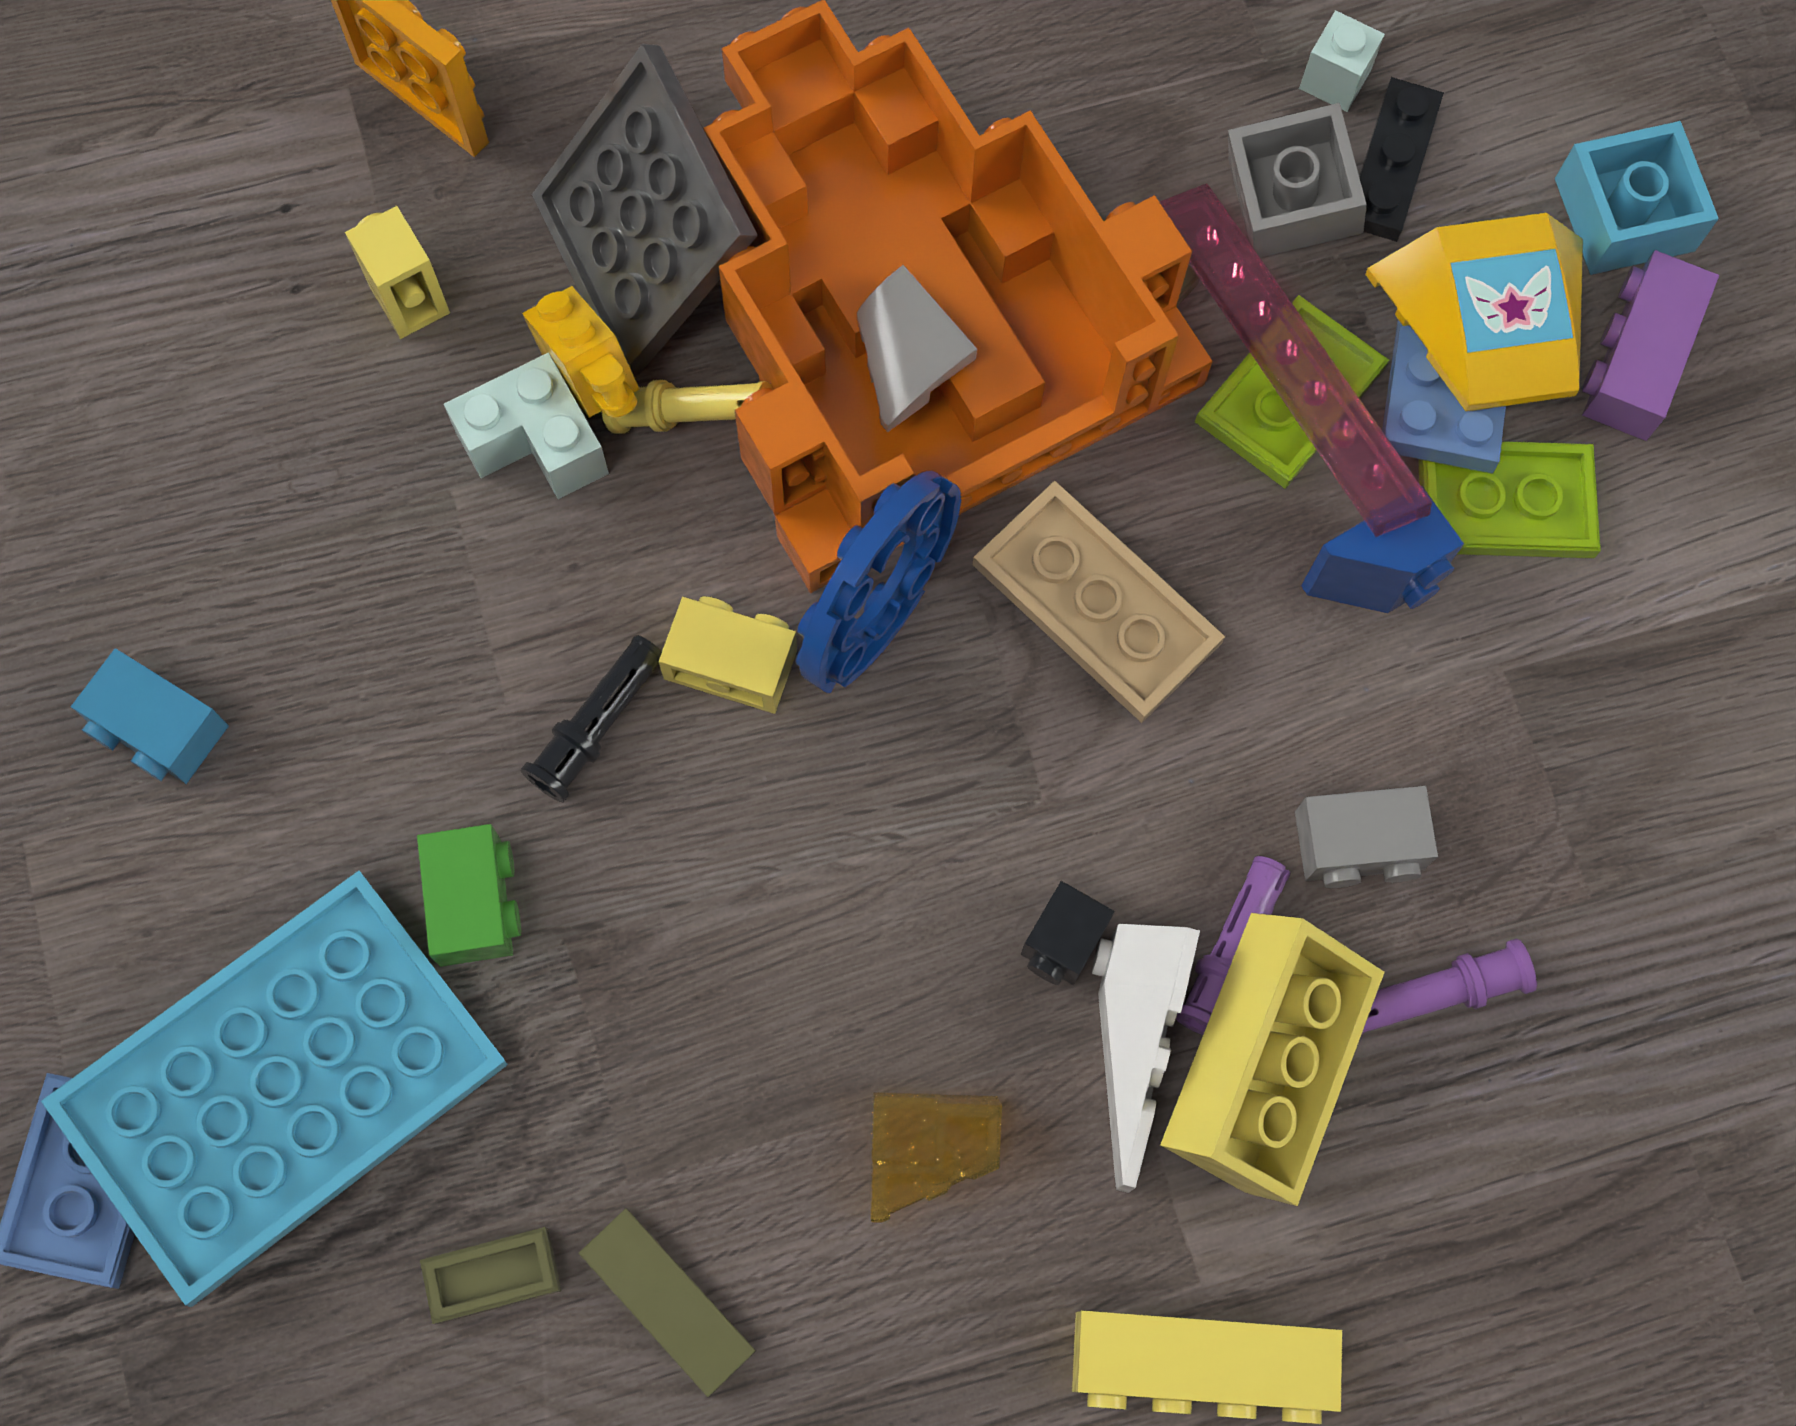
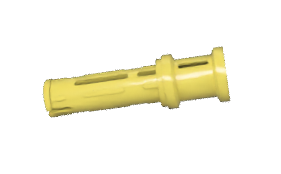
M653 380L647 387H639L640 390L634 392L637 398V405L628 414L613 418L606 416L603 411L601 413L607 429L614 434H625L630 431L631 427L648 426L656 432H667L675 427L678 422L736 420L735 409L741 407L742 402L749 395L763 388H772V385L769 382L761 381L751 384L676 388L667 380Z

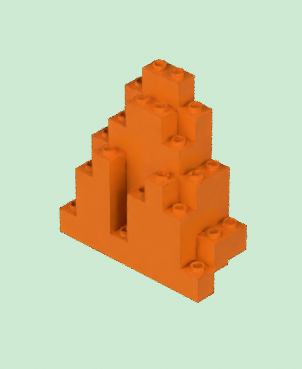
M821 0L808 7L792 9L781 20L756 32H745L736 37L731 44L722 48L725 81L742 109L739 111L729 110L722 113L712 124L704 127L703 130L758 235L746 250L735 254L728 262L719 266L725 319L759 375V382L766 381L772 385V388H763L752 393L742 402L741 407L735 409L740 455L775 515L776 532L780 543L810 593L828 584L841 561L837 557V551L843 538L855 525L862 528L865 527L874 515V508L878 499L890 484L895 483L901 487L922 472L934 471L959 487L961 492L960 515L1205 385L1212 359L1177 308V302L1192 250L1155 195L1136 205L1134 202L1124 203L1115 208L1103 221L1031 110L1014 119L1009 117L1002 118L990 125L984 134L979 136L910 28L892 36H880L870 42L864 50L858 52L826 1ZM904 265L977 348V354L974 361L930 392L929 403L887 432L881 425L879 418L880 408L874 382L871 383L867 365L868 356L865 343L862 342L859 331L857 311L868 296L888 276Z

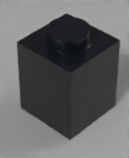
M1060 881L1024 943L1021 955L1030 960L1027 965L1028 969L1052 984L1059 985L1063 979L1074 985L1115 911L1067 883Z

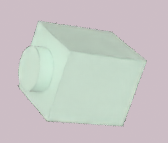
M1335 10L1310 54L1299 89L1331 105L1340 103L1341 109L1348 112L1371 72L1385 34Z

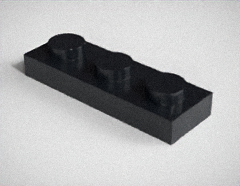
M1391 77L1359 176L1367 204L1363 232L1395 242L1398 241L1444 92Z

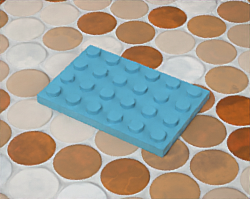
M357 871L48 1095L41 1102L185 1306L193 1307L508 1064L363 874Z

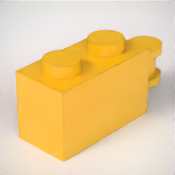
M573 286L544 296L536 306L522 313L541 354L544 355L549 352L574 399L589 418L600 411H603L608 417H621L635 408L637 398L634 392L640 389L615 334Z

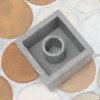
M1340 103L1228 130L1229 164L1253 260L1363 233L1367 204Z

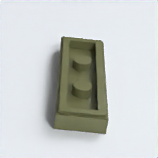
M627 1208L579 1252V1255L707 1397H710L756 1352L752 1345Z

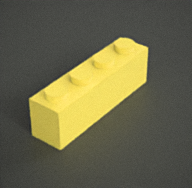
M1094 1311L1076 1312L1072 1392L1088 1393L1087 1407L1126 1409L1127 1396L1153 1398V1412L1191 1414L1192 1401L1217 1403V1416L1256 1419L1257 1406L1281 1407L1282 1421L1322 1424V1411L1341 1412L1342 1330Z

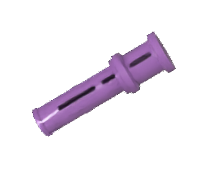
M1263 856L1254 857L1247 878L1227 917L1220 937L1211 954L1205 955L1202 959L1198 960L1195 966V972L1198 974V977L1185 1005L1182 1006L1181 1013L1176 1015L1175 1019L1188 1029L1201 1035L1204 1034L1250 914L1271 915L1276 901L1286 881L1289 879L1290 871L1286 870L1283 864Z
M1516 938L1506 942L1505 949L1474 958L1468 953L1459 955L1456 960L1452 961V966L1449 969L1379 989L1362 1034L1464 1003L1468 1008L1478 1009L1486 1006L1487 999L1515 990H1520L1524 994L1534 992L1537 988V980L1530 955L1521 940Z

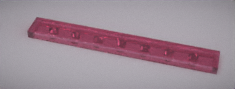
M1206 183L1160 201V204L1192 250L1189 261L1190 265L1375 537L1430 515L1431 499L1210 186Z

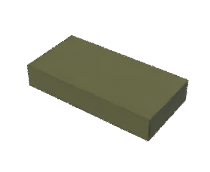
M546 1227L420 1260L432 1324L435 1325L561 1292L550 1235Z

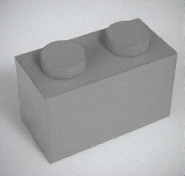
M1426 786L1305 797L1295 811L1305 881L1324 880L1326 888L1353 886L1361 883V876L1378 874L1384 875L1385 882L1393 883L1414 880L1421 877V870L1426 869L1438 857Z

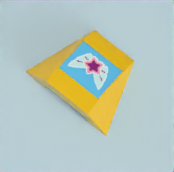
M1548 213L1436 227L1367 268L1365 275L1375 288L1381 285L1397 307L1395 316L1403 326L1410 325L1428 349L1426 358L1465 411L1577 395L1580 388L1583 239Z

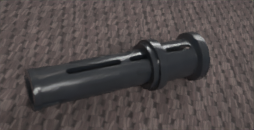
M634 636L630 645L608 673L600 680L597 687L570 721L563 719L562 722H557L552 729L554 737L535 762H526L521 768V773L527 780L549 797L564 803L569 796L568 786L587 762L594 763L600 756L601 746L598 742L658 666L662 651L644 637ZM628 675V677H627L626 680L623 682V684L619 687V689H618V690L616 691V693L612 696V698L609 700V702L606 704V706L602 709V707H603L604 704L607 702V700L611 697V695H612V694L614 693V691L618 688V686L621 684V682L624 680V678Z

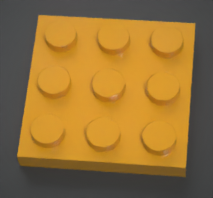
M331 0L357 66L473 157L489 144L482 120L485 115L477 104L473 91L475 82L468 73L463 58L466 52L454 35L443 28L439 31L433 29L424 22L420 12L409 0Z

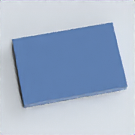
M47 1073L0 1223V1264L119 1289L135 1234L41 1102L72 1078Z

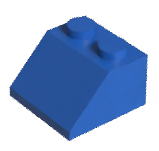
M1421 486L1324 544L1301 587L1308 596L1389 613L1404 603L1410 609H1414L1429 600L1440 590L1437 583L1454 571L1455 568L1451 562L1464 543Z

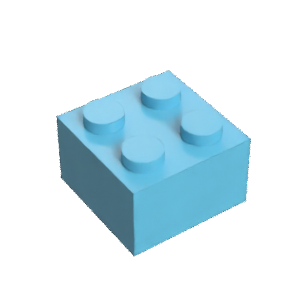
M1681 121L1574 144L1555 177L1575 234L1583 239V257L1590 275L1646 263L1654 250L1672 257L1695 252L1719 219Z

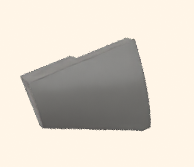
M904 265L888 276L868 296L857 311L859 331L862 342L865 343L868 356L867 365L871 383L874 382L880 408L879 418L881 425L887 432L929 403L931 391L976 359L977 348Z

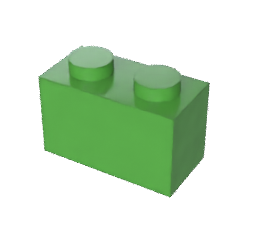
M491 824L417 835L429 956L440 967L514 956L512 938L521 936V921L516 900L507 901L505 878L514 877L515 873L510 842H501L499 835Z

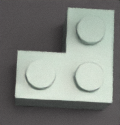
M549 352L444 403L454 430L480 478L532 453L557 499H560L609 474L602 447Z

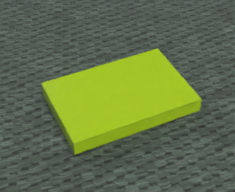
M1298 295L1200 410L1195 423L1286 489L1385 370L1389 359Z
M1502 442L1500 461L1493 474L1418 459L1419 487L1422 486L1464 543L1457 553L1458 555L1595 558L1601 552L1594 444Z

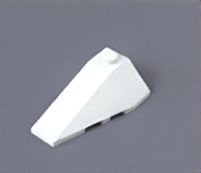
M1118 924L1111 941L1100 938L1092 974L1102 976L1098 997L1116 1190L1129 1193L1136 1188L1155 1114L1156 1100L1151 1099L1153 1088L1160 1086L1171 1052L1169 1048L1170 1038L1165 1037L1167 1026L1172 1027L1177 1013H1181L1200 930L1188 927Z

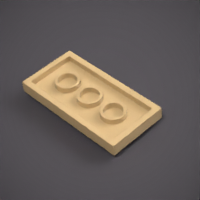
M1056 481L1052 482L973 558V566L1141 723L1223 643L1225 638L1217 628Z

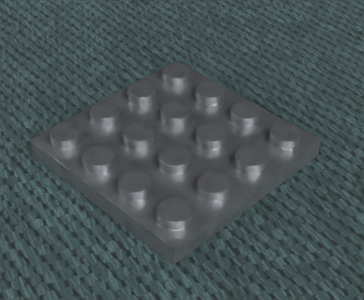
M641 44L532 193L581 297L615 334L633 376H638L718 283L720 280L719 266L728 262L735 254L746 250L758 236L660 45Z

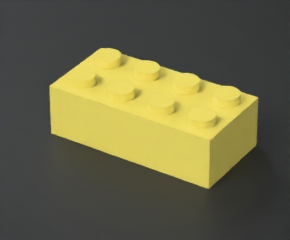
M1251 913L1160 1146L1245 1193L1298 1206L1384 971L1303 918Z

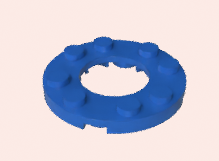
M934 471L922 472L901 487L892 483L881 494L874 508V515L865 527L862 528L855 525L845 535L837 551V557L841 559L838 567L830 578L819 601L809 607L798 625L797 632L804 639L796 658V664L799 665L800 673L804 679L826 693L832 692L836 682L846 687L867 670L893 640L925 592L923 588L934 570L935 562L942 561L951 541L961 506V492L956 484ZM901 542H904L902 553L886 583H879L871 592L874 583L873 578L868 576L871 568L882 573L894 549ZM865 603L864 613L856 619L854 616Z

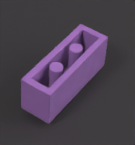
M1654 250L1642 269L1635 266L1630 269L1618 298L1627 301L1621 315L1618 313L1612 315L1601 338L1600 344L1608 347L1603 362L1595 360L1582 387V392L1590 394L1582 414L1583 416L1647 441L1667 415L1719 278L1718 274Z

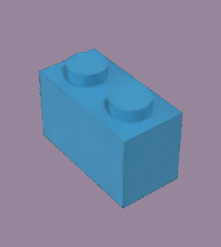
M116 648L71 705L72 709L88 721L82 729L84 733L112 751L119 742L133 750L136 754L130 761L159 781H162L167 773L187 784L229 727L212 708Z

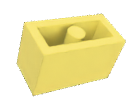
M398 206L383 213L368 215L356 227L345 232L370 289L400 339L450 314L431 262Z
M682 596L659 659L663 679L775 714L797 653L796 631L790 630L786 622L771 615L756 614L754 619L735 613L729 604L716 598L703 596L700 597L699 601Z

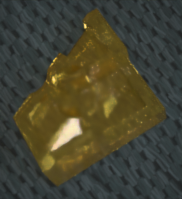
M873 1092L870 1221L875 1223L887 1221L890 1219V1214L924 1198L930 1201L947 1193L952 1185L965 1179L975 1180L999 1169L1002 1104L998 1097Z

